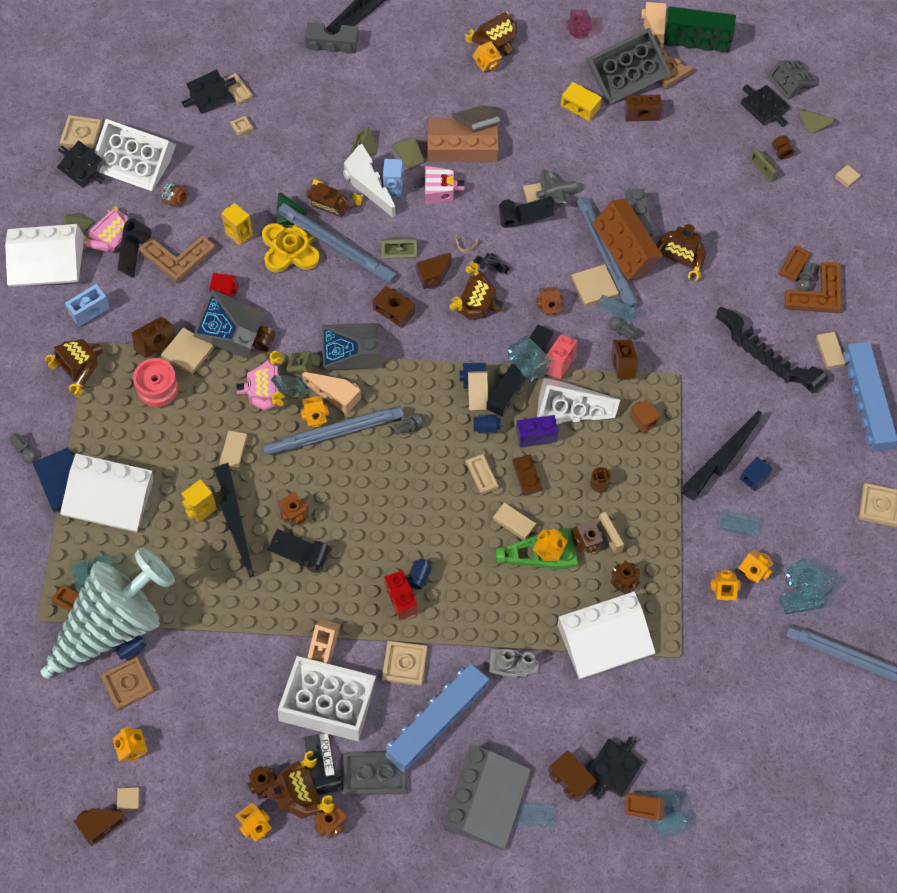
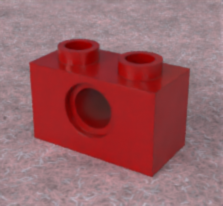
M400 570L384 576V585L398 619L402 620L418 614V605L404 571Z

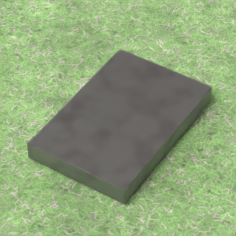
M386 752L343 753V796L407 794L406 772L403 773L386 757Z

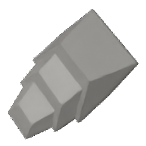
M491 649L489 673L517 678L518 676L526 677L528 674L538 673L539 661L535 660V656L531 652L523 654L519 653L518 650Z

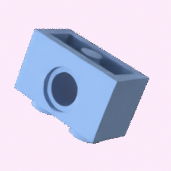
M384 159L383 187H386L392 199L402 198V160Z
M97 284L65 303L69 315L78 327L110 308L107 297Z

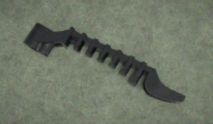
M723 307L717 309L718 312L715 318L729 328L731 339L738 346H741L745 352L750 353L754 359H758L762 365L767 366L770 371L784 379L785 383H800L810 393H815L828 382L826 373L814 366L808 370L797 366L791 371L789 369L791 367L789 361L781 364V355L773 358L774 350L772 348L766 352V344L764 342L760 346L757 345L759 343L757 335L751 340L749 339L754 334L752 327L743 334L741 333L744 326V320L741 316Z

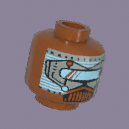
M174 182L166 183L160 190L163 203L173 207H180L186 202L188 197L185 187Z

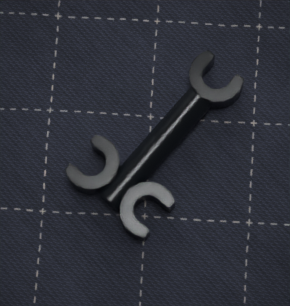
M487 253L484 258L477 255L473 260L474 263L480 265L479 268L485 269L486 266L496 267V270L501 274H507L510 270V267L502 263L501 260H498L494 253Z

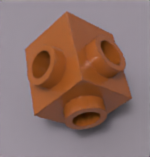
M558 287L539 288L540 298H537V308L546 316H554L556 313L561 312L564 300L563 295H560Z
M295 491L278 501L279 510L281 511L279 514L285 523L289 522L291 527L304 523L308 518L307 510L309 506L304 499L300 500Z
M334 802L331 803L334 804L332 812L325 813L321 810L320 813L315 814L316 817L314 818V824L316 825L314 829L321 837L325 835L328 839L332 836L337 837L344 830L343 826L348 822V817Z

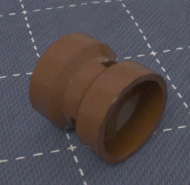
M779 136L772 142L779 160L788 159L794 155L795 151L790 145L788 136Z
M260 326L257 331L258 335L255 337L252 345L258 350L268 352L271 347L270 342L275 339L276 333L269 327Z
M597 467L593 470L590 486L594 491L604 492L608 489L611 480L610 471L605 467Z

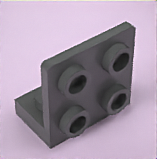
M779 60L767 75L786 99H792L801 86H817L819 84L815 80V76L808 72L805 64L799 60Z

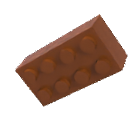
M627 199L612 200L592 223L628 281L643 278L663 257Z

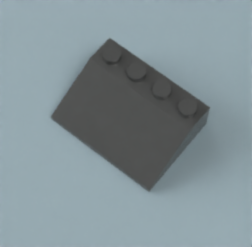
M650 28L588 57L586 61L609 105L625 98L626 95H631L672 75Z
M470 745L443 822L444 830L505 850L531 769L492 751Z

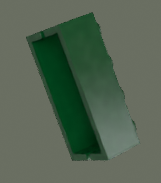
M669 6L665 23L664 44L730 52L735 31L736 15Z

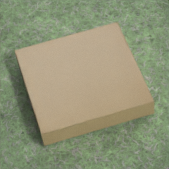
M68 115L59 142L60 146L72 148L79 140L94 151L103 121Z
M605 264L571 274V279L584 307L618 297L619 295Z
M182 328L161 356L164 360L193 375L214 349V345L194 337V333Z
M864 483L858 519L897 527V489Z
M387 641L382 681L422 686L428 646Z

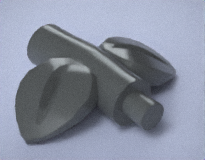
M543 169L541 172L543 188L541 191L536 192V197L539 199L551 196L552 201L555 203L571 204L572 199L569 194L577 193L578 186L575 181L560 183L555 175Z

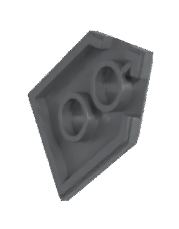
M481 105L454 113L452 117L474 132L500 124L504 109Z

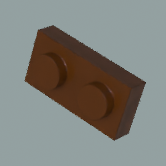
M531 454L512 459L523 496L541 492L542 486Z

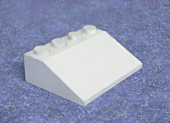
M106 119L95 153L106 161L100 168L99 173L153 191L171 161L176 144Z
M77 224L8 229L5 243L7 285L29 286L78 282L85 237Z
M75 454L60 514L137 533L154 482L153 473L151 470Z
M635 592L559 616L557 626L579 680L655 654L643 610Z
M297 656L278 708L279 721L359 742L376 676Z

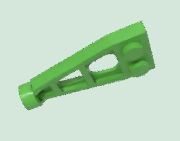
M571 528L557 529L568 540L559 561H544L533 550V558L518 557L519 549L526 547L533 549L538 539L537 535L506 547L495 548L496 563L549 569L577 567L578 562Z

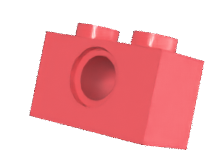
M560 334L545 357L544 374L561 379L576 357L578 340Z

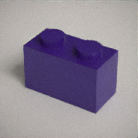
M555 415L517 420L516 433L519 447L557 442L558 427Z

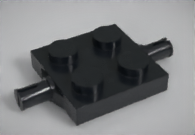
M216 69L187 83L190 98L181 102L184 108L194 104L201 114L232 101L228 87L237 84L235 77L225 81Z
M748 84L743 87V91L748 96L742 99L741 105L763 126L773 121H777L781 127L786 126L788 122L782 117V114L787 112L790 106L768 85L759 90H753Z
M78 140L70 150L63 145L60 146L63 150L58 148V151L64 155V158L57 168L82 188L93 179L99 182V184L103 183L101 180L105 181V178L99 174V170L106 161Z
M628 737L624 746L618 745L608 738L589 767L588 772L597 780L598 787L592 794L597 800H600L605 790L622 797L642 766L643 761L631 752V749L637 742L632 737Z

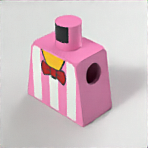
M425 166V204L452 201L454 191H464V180H454L453 170Z

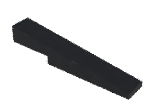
M355 0L326 29L335 35L340 31L341 25L355 26L386 0Z
M540 325L536 326L486 402V410L504 417L518 391H521L553 337V331Z
M758 410L683 485L681 494L695 501L714 473L720 477L760 421L761 411Z
M229 463L214 467L217 480L226 501L220 503V506L249 578L254 576L231 470Z

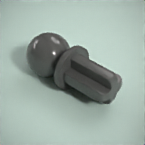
M812 262L806 263L803 272L799 275L800 280L797 282V289L799 291H809L811 289V282L814 280L813 274L816 267Z
M620 317L610 319V329L617 331V334L624 335L628 339L636 338L637 331L630 327L626 321H623Z
M415 413L411 418L406 417L403 422L395 424L393 429L396 434L406 431L412 432L415 428L424 426L425 418L422 414Z
M18 432L9 437L10 442L18 450L17 453H23L22 458L25 463L32 464L37 461V452L34 449L28 448L30 443H26Z

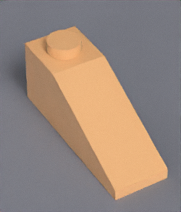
M646 2L645 9H642L641 19H644L645 29L650 28L659 49L663 50L666 4Z
M307 372L302 374L304 385L346 415L361 400L360 388L355 383H350L346 379Z
M321 619L315 625L307 659L330 664L341 624Z

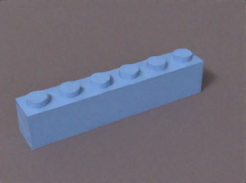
M871 343L848 344L845 352H843V357L848 365V378L852 379V393L857 398L856 408L858 412H861V426L866 430V444L870 445L871 452L894 449L897 444V435Z
M472 664L467 668L463 667L456 675L457 678L453 682L449 681L442 689L443 692L439 696L435 695L430 700V706L425 711L423 709L420 710L414 718L415 721L411 725L407 724L401 730V735L397 739H392L386 746V757L403 773L424 754L488 687L489 679Z

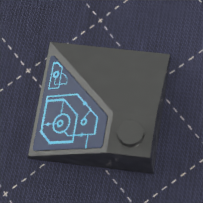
M212 290L193 336L246 358L256 337L263 311Z
M377 323L322 325L323 370L379 368Z

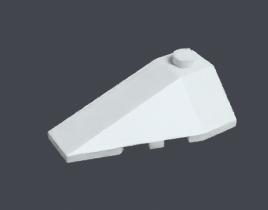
M361 144L344 162L343 175L346 180H350L355 188L390 216L394 217L396 216L395 205L386 187H382L379 173H374L371 165L373 161Z
M544 378L539 394L537 417L555 415L557 424L568 421L580 422V420L615 418L620 399L565 382Z

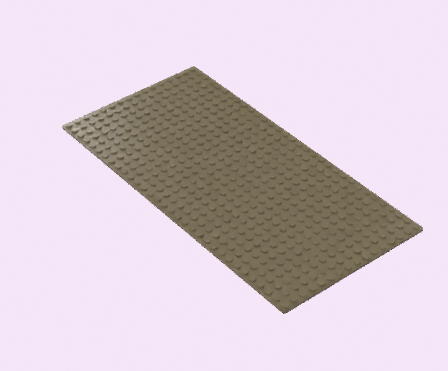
M87 343L90 347L99 344L102 347L103 354L97 356V368L93 371L85 385L81 386L83 394L76 401L68 446L73 458L75 454L151 470L154 482L137 533L62 516L60 514L61 510L56 512L38 612V620L40 622L64 623L67 621L70 612L54 604L51 599L62 584L79 593L85 585L86 578L91 574L90 571L93 564H96V562H104L116 568L133 581L143 571L136 562L135 553L139 548H145L165 563L175 579L171 587H162L153 580H150L141 589L148 598L147 601L153 605L156 610L155 612L159 616L158 622H160V625L157 627L158 629L313 637L315 625L321 619L341 624L337 639L568 652L557 626L559 616L625 595L611 584L613 575L611 572L617 564L621 565L626 560L628 563L636 565L641 572L640 584L634 591L631 589L629 593L635 592L643 610L655 654L649 657H681V377L679 374L636 372V378L623 380L617 379L615 370L568 368L563 377L558 379L544 374V366H535L521 391H518L504 417L497 415V418H501V430H497L495 434H479V432H474V416L495 413L489 410H469L468 389H463V382L459 381V370H463V363L469 362L379 358V368L323 370V355L312 354L313 374L346 379L350 383H355L361 392V400L347 415L322 397L323 405L327 404L329 416H326L327 422L319 427L397 406L402 407L404 416L389 422L265 456L262 444L319 428L308 426L307 421L302 420L301 410L304 409L302 399L320 395L303 384L302 375L287 372V366L292 353L280 352L282 355L279 357L283 359V363L280 365L276 363L279 373L280 393L285 396L281 399L284 402L283 406L262 410L249 403L248 394L237 395L236 384L247 383V373L266 362L272 352L249 351L246 358H243L224 349H213L193 375L171 364L179 386L178 394L168 405L150 407L144 404L138 396L133 381L134 371L145 360L152 358L163 359L161 354L167 347L148 358H144L134 350L133 344ZM486 363L488 399L511 365ZM544 378L565 382L620 399L615 418L562 422L557 424V442L519 447L516 433L517 420L537 417L539 394ZM647 399L659 413L660 420L656 427L642 434L630 418V413L635 403L643 402ZM415 413H420L424 416L425 424L423 427L415 428L412 432L395 433L393 426L403 422L406 417L411 418ZM228 431L246 433L248 436L239 471L230 470L254 576L249 578L223 515L220 503L226 501L214 471V467L219 466ZM484 454L499 485V489L480 495L466 465V460ZM531 454L542 491L523 496L512 459ZM597 467H605L611 473L609 487L604 492H596L590 486L592 472ZM201 479L213 493L217 510L198 523L194 518L191 520L184 510L186 508L182 504L184 500L181 493ZM295 491L300 500L304 499L309 509L307 510L308 518L306 521L291 527L289 522L285 523L279 514L281 511L279 510L278 501ZM506 503L536 523V527L527 537L529 539L539 535L542 530L571 528L572 531L577 525L594 520L597 528L600 529L597 523L599 514L606 512L624 546L621 553L614 554L602 532L603 542L598 546V550L592 553L587 551L580 553L579 549L575 547L578 565L574 568L549 569L505 563L497 564L495 548L506 547L523 541V539L495 522L493 516L502 504ZM279 529L312 544L314 541L328 544L332 551L323 571L313 573L303 565L268 551L267 549L276 530ZM532 548L519 549L518 557L533 558ZM420 558L428 560L433 568L427 585L422 590L410 587L418 605V614L399 620L385 588L384 576L403 570L407 579L415 560Z

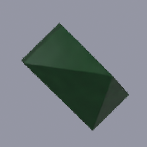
M282 192L278 193L276 206L277 224L295 225L278 214V209L281 205L285 203L306 216L307 212Z

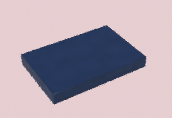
M69 447L33 462V466L54 513L62 508L67 481L74 460Z

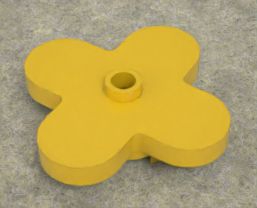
M276 223L269 224L262 230V240L271 248L264 257L265 266L268 270L282 272L291 264H295L303 270H310L318 265L319 253L310 245L315 240V237L296 225L292 228H285Z

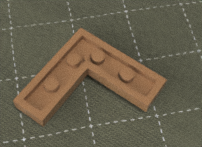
M202 235L177 258L152 237L139 247L138 250L145 258L178 283L216 250V247Z

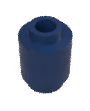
M479 414V416H474V432H479V434H495L497 430H501V418H497V414Z
M420 558L413 562L407 578L410 587L422 590L427 585L433 568L428 560Z
M139 635L128 642L123 640L124 643L118 645V649L115 651L121 660L126 659L129 661L144 651L143 648L147 644Z

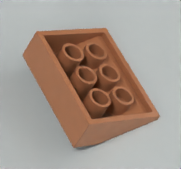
M428 118V162L498 161L497 125L473 132L454 118Z

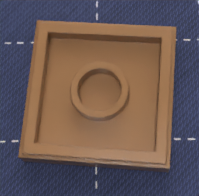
M138 656L100 675L117 711L155 693Z

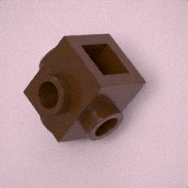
M594 520L579 524L571 531L573 543L580 553L585 551L592 553L598 550V546L603 542L602 532L597 528Z
M626 560L621 565L617 564L611 572L613 574L611 584L625 595L631 589L634 591L641 582L639 580L641 572L638 567L633 563H628Z
M259 766L248 775L250 782L247 785L252 795L256 793L259 800L268 798L267 789L277 780V775L274 770L270 771L268 766Z

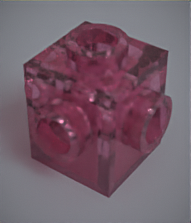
M571 10L570 18L566 24L571 36L575 38L588 37L589 30L592 28V21L587 10Z

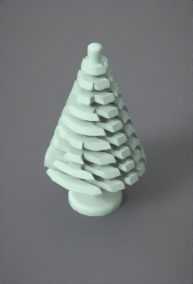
M139 548L135 553V559L143 571L133 581L116 568L104 562L94 563L90 571L91 574L86 578L85 585L81 588L79 597L76 598L74 607H72L68 614L67 621L63 624L64 632H59L58 642H55L52 649L53 653L50 652L46 659L48 665H45L40 671L41 675L49 679L54 672L62 673L67 670V667H75L78 665V662H85L90 657L94 658L102 652L113 649L111 647L124 643L123 640L128 642L136 636H141L147 633V631H152L159 627V616L155 612L156 610L153 605L147 601L148 598L141 589L150 580H153L162 587H171L174 584V576L165 563L150 550Z

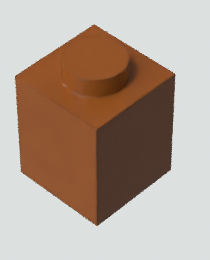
M646 399L632 406L630 418L642 434L659 424L660 415Z

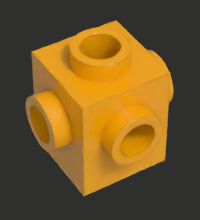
M491 41L478 46L472 55L483 72L496 69L499 66V61L502 59L499 51Z
M321 396L302 399L304 409L301 410L302 420H306L308 426L319 427L327 422L326 416H329L327 404L323 405Z
M557 529L542 530L532 550L544 561H559L568 540Z
M755 549L747 555L739 569L745 573L749 580L758 583L762 579L766 581L773 572L771 568L774 563L770 561L771 559L768 555L760 553Z
M730 570L715 572L714 579H711V591H714L716 599L737 600V592H740L741 583L737 579L735 572Z
M126 727L121 729L120 733L113 738L119 762L135 761L148 752L141 729Z
M253 803L235 815L242 825L239 827V830L245 838L250 836L254 842L265 837L267 832L272 829L268 823L270 817L263 809L260 811Z

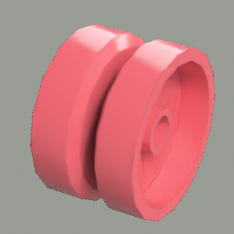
M152 358L143 361L135 369L133 381L138 396L144 404L150 407H162L175 399L179 386L174 369L169 362L159 358Z

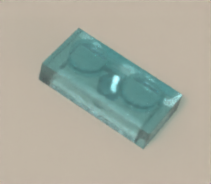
M818 588L779 595V601L785 615L824 608L825 605Z

